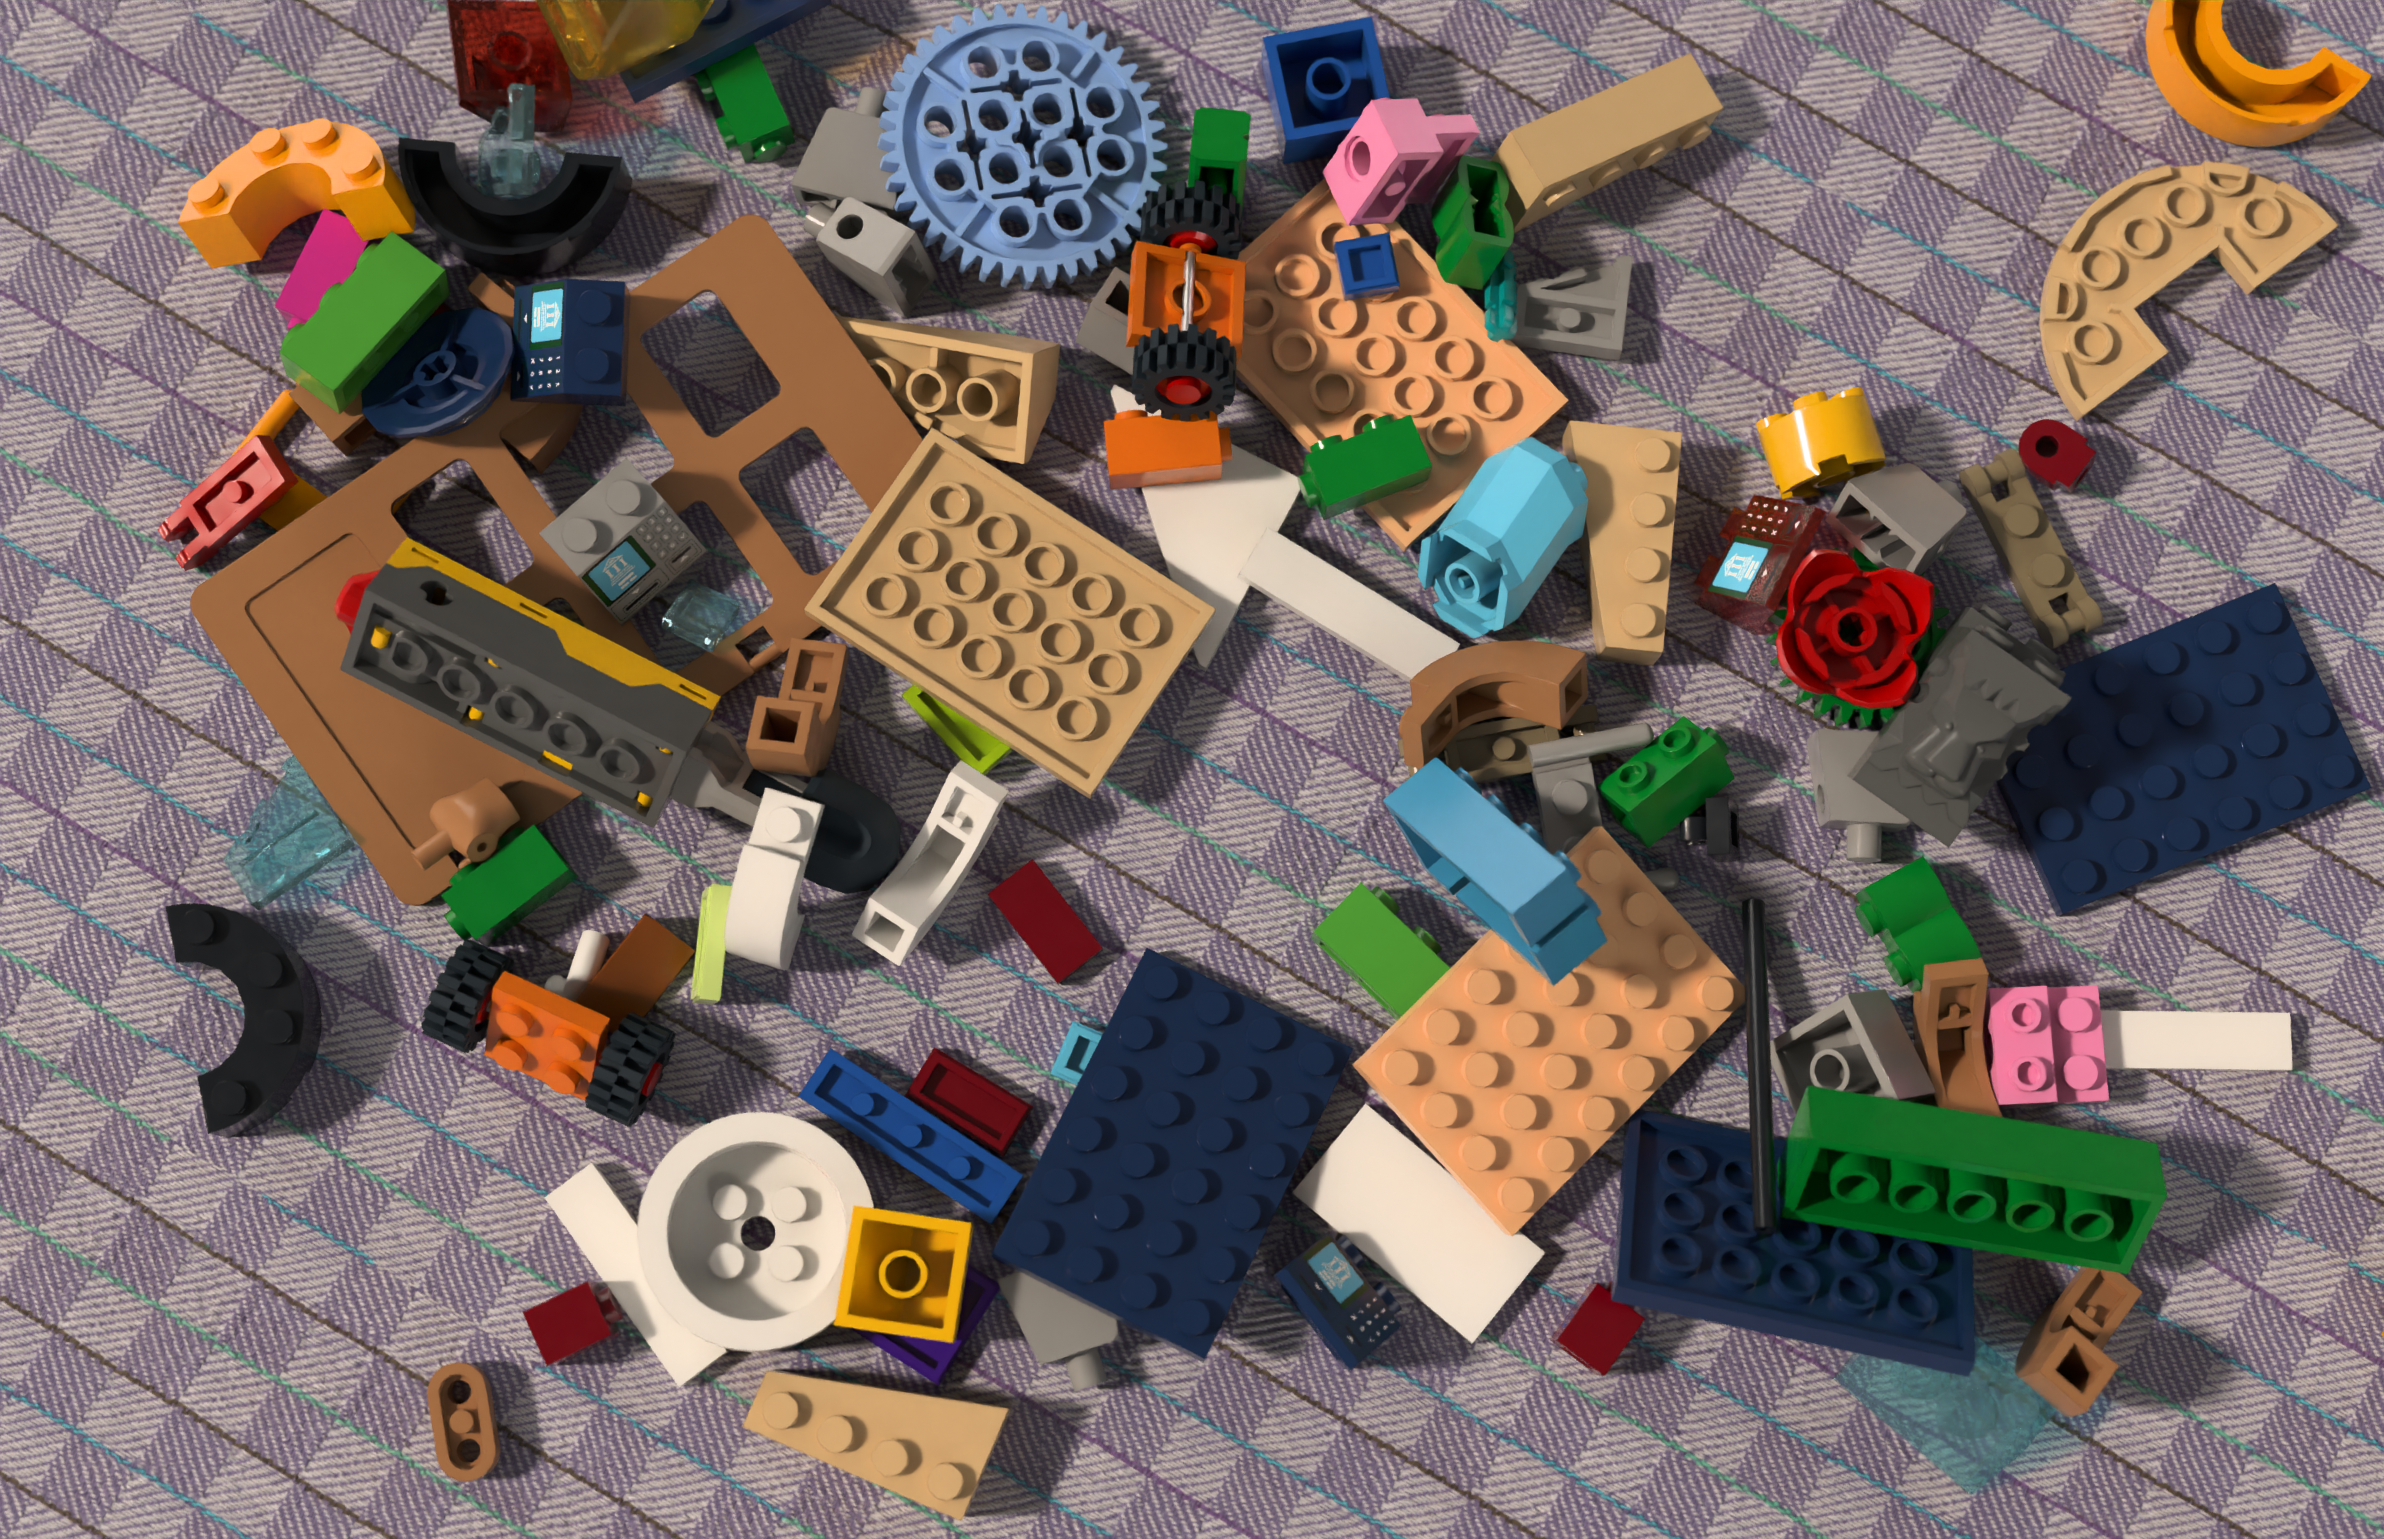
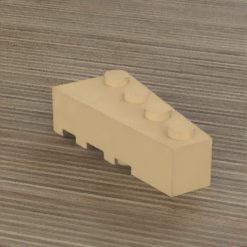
M1691 53L1510 131L1490 161L1499 163L1506 174L1509 194L1504 206L1512 218L1514 233L1637 168L1643 169L1654 164L1664 157L1667 152L1679 146H1682L1683 149L1691 148L1711 134L1712 131L1709 126L1724 107Z
M1570 420L1562 436L1564 456L1567 457L1569 462L1576 463L1582 468L1588 481L1587 489L1584 491L1588 498L1583 536L1578 539V545L1587 583L1586 594L1597 660L1653 666L1663 653L1682 432Z
M768 1370L742 1427L962 1521L966 1517L1012 1407L781 1370Z

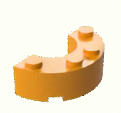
M2153 0L2146 24V52L2153 77L2160 91L2169 104L2186 121L2204 133L2225 142L2243 146L2270 147L2291 143L2307 137L2330 122L2366 85L2372 76L2326 47H2323L2309 62L2292 69H2267L2248 62L2232 48L2223 30L2221 7L2224 0Z
M319 118L308 123L288 126L279 130L267 128L258 132L251 139L250 143L232 153L204 179L197 181L188 192L189 199L178 221L189 239L211 269L262 260L270 242L285 227L303 216L321 211L324 208L328 210H342L362 241L384 238L391 231L397 235L414 232L415 208L405 186L372 137L361 129L349 124L330 122L328 119Z

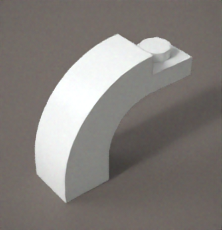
M960 760L950 771L918 836L891 874L869 897L852 936L900 966L933 926L973 867L999 821L997 815L1009 791Z
M765 788L749 843L743 846L732 886L724 936L727 953L780 970L789 969L805 915L798 913L800 889L825 805L775 789Z

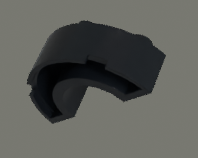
M399 137L398 158L402 181L413 205L427 226L444 247L455 256L472 266L496 274L508 276L540 275L567 267L582 259L599 246L612 232L626 208L633 180L622 157L566 152L560 172L545 189L525 199L503 201L482 195L470 185L469 165L455 142Z
M191 903L165 906L176 963L195 970L219 969L236 985L244 1004V1030L235 1051L219 1067L197 1076L208 1134L229 1138L261 1125L282 1110L292 1099L290 1096L299 1086L306 1072L310 1073L317 1055L322 1028V1013L317 987L309 968L296 949L284 937H281L260 922L227 908L214 905Z

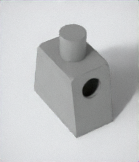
M864 87L861 89L855 112L836 107H830L825 111L791 183L797 203L813 207L815 204L822 202L836 210L845 198L853 197L900 222L901 211L896 212L894 206L903 191H886L885 185L887 180L895 172L880 170L881 159L889 152L879 149L877 146L880 134L888 132L878 126L882 112L889 111L883 106L887 92L876 88Z
M853 197L845 198L836 210L819 202L810 209L805 218L804 230L817 238L816 242L832 269L904 318L909 316L938 276L916 231Z
M1904 463L1848 480L1825 521L1879 569L1887 567L1905 569L1920 576L1947 549L1965 520L1967 512L1965 507L1961 505L1962 495L1956 484L1949 480H1941L1936 483L1916 465Z
M1817 729L1807 738V751L1819 826L1825 829L1847 830L1846 860L1863 863L1881 861L1882 832H1900L1909 826L1911 822L1847 776L1879 732Z
M1021 1272L997 1279L1000 1289L1040 1365L1064 1358L1074 1392L1108 1381L1097 1346L1120 1339L1116 1319Z

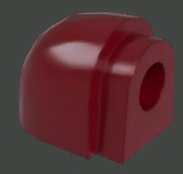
M2042 419L2032 423L2023 431L2019 440V455L2025 469L2053 491L2062 487L2069 493H2072L2087 475L2095 460L2096 451L2088 447V439L2064 423L2054 419Z

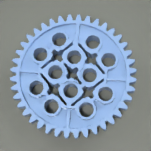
M1018 3L1013 17H1008L1003 6L996 4L991 20H988L983 11L978 7L972 13L970 26L960 15L954 16L950 26L951 33L941 25L936 26L932 35L933 43L921 38L915 50L917 56L907 53L901 66L904 72H895L891 82V86L895 91H887L883 106L889 111L882 112L878 126L888 132L880 134L877 146L879 149L889 152L882 157L880 170L895 172L888 178L885 188L886 191L890 192L903 191L898 197L894 208L896 212L913 210L907 227L914 230L925 226L927 232L922 245L927 247L940 241L943 246L939 260L942 262L952 257L955 253L961 256L958 272L962 274L973 263L979 265V281L982 282L986 281L992 270L999 271L1001 287L1005 288L1014 274L1019 275L1020 282L1025 290H1029L1035 275L1040 276L1042 283L1048 289L1053 286L1057 272L1060 273L1067 284H1071L1077 276V266L1089 277L1094 274L1098 267L1097 260L1106 266L1110 265L1116 256L1114 249L1124 253L1132 242L1129 235L1136 237L1140 235L1143 202L1146 203L1147 196L1151 192L1158 194V188L1162 185L1156 180L1162 179L1167 170V165L1157 159L1163 158L1168 149V144L1155 140L1164 131L1165 122L1149 120L1157 112L1160 106L1159 102L1142 100L1151 86L1149 81L1133 83L1132 78L1139 66L1137 63L1127 64L1123 67L1118 64L1124 49L1119 46L1106 52L1103 46L1107 34L1104 32L1096 35L1092 40L1087 38L1088 22L1085 20L1081 21L1074 30L1067 28L1068 17L1067 12L1064 11L1052 23L1048 21L1045 6L1040 5L1033 19L1028 18L1023 3ZM1035 57L1044 63L1047 70L1035 72L1024 64L1022 58ZM982 63L988 66L993 73V77L981 78L975 75L970 70L969 64ZM1012 86L1015 94H1023L1021 100L1014 101L1011 93L1003 92L1005 87ZM1094 102L1103 105L1108 110L1110 117L1098 118L1088 110L1086 104ZM1039 108L1050 111L1055 116L1057 123L1050 125L1040 122L1035 117L1033 110ZM992 115L1002 122L1004 129L991 131L981 124L979 116ZM930 121H938L948 128L950 136L936 137L927 131L924 124ZM1071 129L1073 132H1076L1078 140H1087L1083 150L1078 147L1076 139H1067ZM1017 136L1022 143H1014ZM964 140L966 144H969L972 153H980L975 165L970 160L967 152H959ZM1025 148H1026V149H1032V148H1033V150H1032L1030 156H1029V152H1026V151H1025ZM1106 154L1114 157L1120 165V170L1110 171L1105 169L1099 163L1097 155ZM1056 161L1066 169L1068 176L1055 177L1049 174L1043 162ZM1002 167L1012 174L1014 182L1010 184L997 182L991 176L989 169ZM949 174L956 178L961 188L955 191L943 189L938 185L934 176ZM1027 190H1033L1035 198L1045 199L1041 207H1035L1034 201L1030 198L1023 199ZM1066 213L1076 220L1078 229L1072 231L1061 228L1056 223L1054 214ZM1013 220L1019 223L1025 232V236L1011 237L1002 230L999 222Z

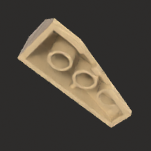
M835 316L900 408L915 417L914 422L928 430L932 427L958 441L959 445L977 456L1019 464L1029 462L1056 398L1060 343L1009 334Z

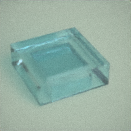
M690 579L663 616L662 629L712 653L738 616L740 602Z

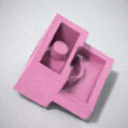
M1380 98L1371 100L1364 108L1362 115L1345 140L1338 146L1336 153L1322 173L1347 225L1393 223L1406 204L1429 203L1480 131L1471 114H1434L1426 116L1417 98Z
M2098 985L1987 989L1983 1019L1984 1053L1989 1081L1999 1108L2039 1107L2043 1105L2109 1101Z

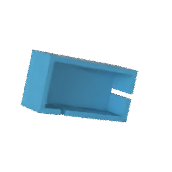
M1437 757L1433 758L1388 795L1383 802L1425 871L1452 895L1455 894L1468 910L1495 932L1498 937L1553 986L1556 985L1608 941L1596 920L1602 914L1601 910L1590 895L1577 886L1576 882L1582 878L1581 874L1564 853L1558 850L1551 855L1547 851L1545 842L1533 827L1526 822L1519 827L1513 823L1514 818L1506 806L1493 794L1485 799L1481 795L1482 791L1477 783L1463 768L1460 767L1453 772Z

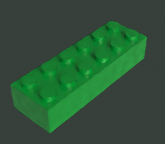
M1809 1085L1806 1088L1777 1163L1781 1218L2124 1274L2129 1273L2167 1198L2158 1144L2155 1142Z

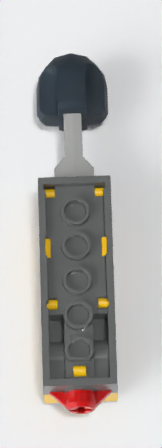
M406 537L382 569L351 576L337 598L334 607L337 619L344 622L351 633L340 667L341 671L652 828L656 826L672 799L690 808L714 807L753 827L765 788H771L825 805L807 862L804 878L820 886L850 894L871 889L896 865L900 846L901 825L892 807L869 789L829 769L819 770L816 776L812 777L809 784L789 774L754 769L748 754L742 750L731 732L710 722L721 698L720 696Z

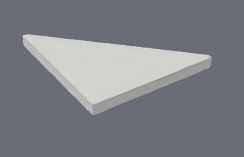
M1114 384L1110 392L1116 413L1128 410L1146 411L1145 404L1138 405L1134 394ZM1160 409L1154 414L1148 412V416L1161 415ZM1231 444L1232 460L1222 461L1221 479L1141 487L1170 580L1216 609L1214 617L1193 646L1198 668L1205 672L1251 587L1237 578L1267 527L1278 533L1280 532L1301 493L1297 476Z

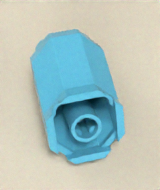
M1532 437L1524 438L1485 460L1439 529L1423 539L1421 543L1418 578L1425 590L1433 586L1440 600L1433 603V606L1440 619L1475 639L1491 630L1494 632L1502 629L1519 618L1567 546L1583 536L1588 498L1584 491L1587 489L1588 481L1579 465L1569 462L1566 456Z

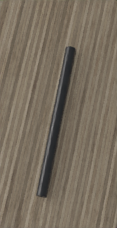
M1747 899L1742 902L1753 1231L1760 1234H1770L1777 1231L1765 902L1761 899Z

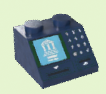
M562 279L515 287L513 319L515 355L511 368V401L626 407L630 292L626 282Z
M1328 1232L1272 1277L1342 1368L1351 1371L1402 1327L1394 1316L1402 1308L1381 1281L1372 1287L1358 1268L1366 1263V1261L1347 1236L1343 1235L1336 1241L1332 1234Z

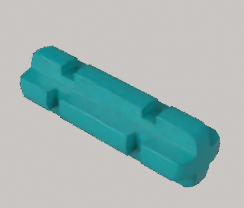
M1509 249L1484 285V308L1487 309L1484 314V327L1488 331V338L1494 342H1498L1501 339L1511 340L1517 333V319L1514 318L1517 314V282L1514 281L1517 276V263L1514 260V253Z

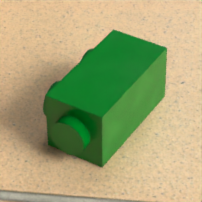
M755 44L694 74L706 102L717 99L724 116L715 119V122L727 150L738 147L745 163L755 159L758 162L774 160L786 152L788 145L795 143L789 120Z
M1385 415L1364 425L1362 428L1364 433L1343 440L1341 435H1333L1313 444L1310 447L1312 453L1306 454L1304 458V474L1297 477L1302 495L1308 507L1311 508L1317 505L1323 520L1427 481L1432 464L1411 415L1395 420L1394 415Z
M1683 716L1599 783L1597 788L1615 822L1648 849L1706 802L1705 798L1713 797L1734 780L1735 777L1725 759V756L1729 754V749L1719 734L1710 727L1702 730Z
M532 825L527 830L523 826L512 830L498 841L496 847L498 852L481 865L478 862L466 865L449 880L452 887L441 896L451 910L444 914V917L463 941L473 937L475 941L489 946L579 877L545 832L536 825Z

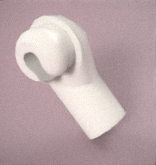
M592 930L583 931L567 978L553 975L547 979L544 989L575 1002L601 969L610 942L609 938L600 932Z

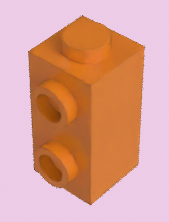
M1128 410L1115 414V420L1104 421L1110 490L1221 479L1222 461L1232 460L1229 427L1218 428L1217 414L1211 410L1208 419L1200 420L1197 414H1192L1190 421H1180V414H1173L1171 420L1161 418V415L1148 416V412L1143 410Z

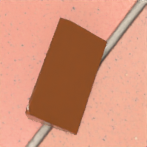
M646 913L576 999L575 1003L611 1018L608 1031L613 1034L615 1030L618 1031L620 1022L623 1018L627 1017L628 1013L633 1012L645 1018L695 955L696 951Z

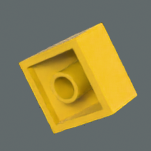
M853 1205L834 1325L950 1343L956 1342L974 1224Z

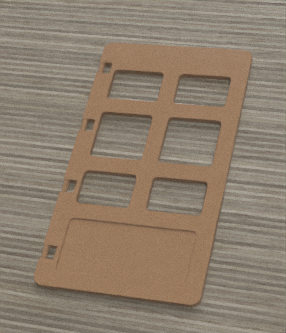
M754 214L743 215L630 291L627 393L674 458V465L671 470L650 484L677 515L695 503H705L773 597V602L768 609L679 671L673 672L720 697H723L780 655L786 653L789 650L791 638L806 639L823 627L808 617L804 609L838 562V560L818 574L809 575L805 573L740 483V473L800 430L809 429L815 433L872 513L923 441L771 225L761 216ZM705 292H711L718 297L781 386L777 397L718 437H710L703 431L641 344V338L646 331ZM511 373L507 375L500 395L484 414L468 426L443 436H417L200 584L192 593L190 600L191 611L392 892L401 902L413 906L426 904L451 887L449 880L452 876L473 862L465 858L456 864L451 855L448 854L424 871L412 857L411 852L438 833L430 819V810L440 798L464 790L484 777L489 778L506 795L520 816V821L509 827L501 835L500 840L520 826L527 830L532 825H540L584 793L340 670L351 633L346 624L337 619L334 607L341 590L351 576L382 569L406 537L410 538L393 514V507L396 502L457 461L469 463L534 556L533 563L529 568L502 586L544 607L557 599L566 600L587 629L663 667L630 619L624 625H621L539 534L557 517L502 442L501 433L505 427L540 403L514 402L510 400ZM764 627L774 643L749 661H746L736 646ZM495 849L494 852H493V854H492L491 856H489L487 859H485V860H483V861L478 862L479 865L483 864V863H484L485 861H487L490 857H492L494 854H496V853L498 852V850Z

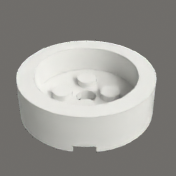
M747 1112L714 1120L691 1132L678 1142L666 1154L648 1182L640 1205L637 1223V1245L643 1273L650 1289L665 1311L678 1324L708 1343L725 1349L751 1353L771 1352L799 1345L817 1336L835 1321L853 1205L874 1208L869 1188L863 1174L848 1152L835 1139L808 1122L795 1117L769 1112ZM756 1217L769 1220L775 1227L776 1233L773 1243L765 1250L760 1251L750 1250L744 1245L741 1238V1231L745 1223Z

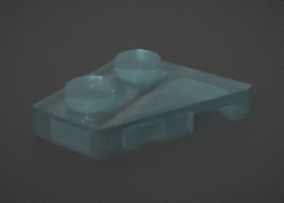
M511 83L508 88L509 107H497L489 128L484 130L479 139L477 191L482 195L493 198L532 196V186L537 185L540 176V158L537 152H533L535 85Z
M294 754L286 759L281 767L286 773L268 801L263 798L250 816L248 829L237 837L223 859L250 904L258 910H261L355 846V843L330 804Z

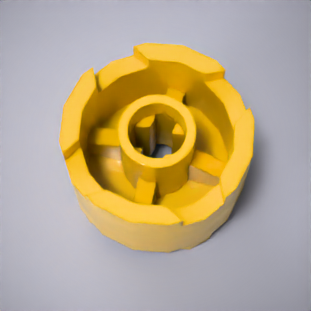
M1855 387L1840 392L1830 400H1828L1825 391L1815 392L1793 402L1795 412L1788 415L1786 413L1774 414L1756 422L1758 436L1775 486L1779 489L1782 500H1798L1820 494L1818 489L1820 487L1829 486L1843 480L1846 484L1848 480L1854 477L1878 471L1885 466V450L1862 387Z

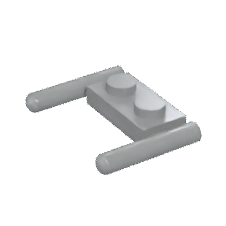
M1639 723L1528 745L1543 838L1547 851L1551 855L1558 850L1566 855L1593 827L1602 826L1589 756L1649 745L1654 737L1653 730L1649 724ZM1671 867L1643 872L1660 892L1673 890L1679 884L1678 873Z

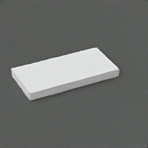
M1366 1103L1291 1193L1340 1235H1346L1358 1250L1470 1343L1476 1340L1545 1254L1542 1249L1519 1230L1513 1236L1505 1234L1447 1170Z

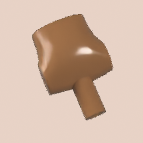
M484 777L474 785L454 794L444 796L434 803L430 810V819L438 833L414 849L411 855L424 871L453 850H457L470 861H483L493 854L501 835L509 827L520 821V816L506 795L489 778Z

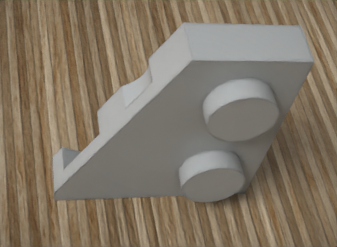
M1623 255L1616 257L1613 265L1588 272L1585 271L1584 267L1563 272L1555 279L1541 278L1518 285L1517 314L1514 317L1517 319V333L1511 341L1517 346L1619 361L1623 347L1633 256Z

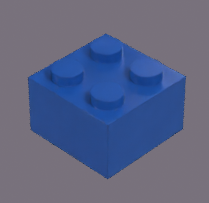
M1372 17L1263 37L1261 65L1283 164L1334 155L1338 146L1345 140L1362 115L1364 108L1371 100L1390 98Z

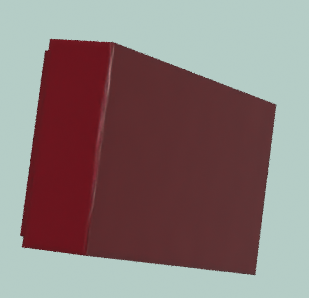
M1033 859L988 893L989 898L1057 985H1060L1103 951L1102 946Z
M935 1047L904 1096L1003 1157L1034 1108L1032 1105Z

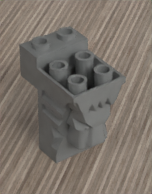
M1983 604L1979 611L1972 607L1964 606L1923 661L1928 667L1918 679L1910 698L1905 704L1897 707L1847 775L1947 847H1950L1961 830L1964 829L1969 822V816L1983 801L1994 782L2000 780L2008 771L2006 768L2008 756L2014 751H2025L2030 745L2027 742L2029 731L2036 725L2046 726L2071 699L2070 696L2058 689L2066 676V673L2054 666L2060 657L2032 637L2024 645L2007 633L2012 623L1985 604Z

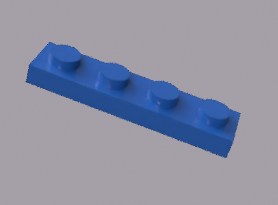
M831 1048L798 1096L991 1225H993L1024 1175Z

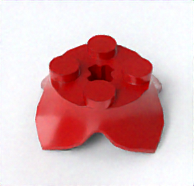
M1812 550L1802 560L1790 581L1787 593V615L1785 621L1778 629L1775 641L1777 659L1781 670L1789 680L1804 691L1817 695H1834L1855 706L1878 709L1893 708L1905 704L1918 682V666L1912 657V649L1927 633L1933 619L1934 584L1905 569L1887 567L1872 572H1865L1859 568L1853 557L1839 550ZM1839 621H1842L1844 628L1852 624L1857 629L1859 635L1852 640L1853 646H1850L1849 642L1844 643L1838 634L1841 630Z

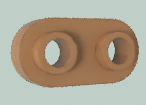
M467 1362L447 1364L435 1372L427 1389L437 1461L442 1471L450 1478L462 1482L473 1481L488 1475L494 1469L500 1457V1442L491 1386L487 1375L478 1366ZM460 1380L468 1383L471 1388V1395L465 1403L457 1402L452 1393L454 1385ZM468 1439L475 1440L480 1446V1455L474 1462L466 1460L462 1455V1446Z

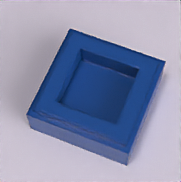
M1390 233L1334 243V253L1344 301L1399 291L1400 283Z

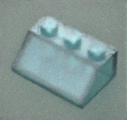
M1976 1335V1363L1969 1377L1853 1353L1833 1377L1834 1381L1969 1495H1973L2021 1455L2057 1411L2050 1403L2016 1376L2013 1366Z

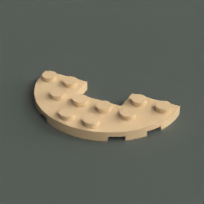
M2204 161L2201 165L2172 168L2170 165H2164L2142 172L2116 185L2090 205L2070 228L2058 246L2043 285L2040 302L2041 344L2051 379L2064 405L2076 422L2169 352L2137 314L2135 309L2212 253L2245 294L2248 295L2330 234L2339 225L2322 207L2284 181H2281L2279 184L2274 183L2264 177L2249 173V167L2230 163Z

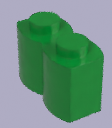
M1463 155L1433 202L1431 219L1435 232L1440 238L1436 248V264L1440 275L1446 283L1482 290L1513 242L1514 225L1510 213L1504 206L1509 194V185L1503 168L1497 162Z
M1923 856L1863 888L1856 894L1860 905L1855 907V913L1861 926L1869 936H1879L1889 954L1884 957L1889 974L1900 987L1907 985L1913 994L1914 991L1922 990L1924 965L1982 957L1969 929L1957 911L1952 907L1944 887Z

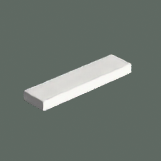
M1269 527L1263 533L1237 576L1240 580L1408 682L1429 664L1450 653L1456 652L1460 645L1457 641Z
M2100 1010L2106 1069L2278 1072L2293 1070L2290 1013Z
M596 1163L589 1164L545 1197L679 1387L688 1383L729 1352V1349L708 1343L693 1335L678 1324L658 1302L648 1285L641 1266L637 1245L638 1222Z

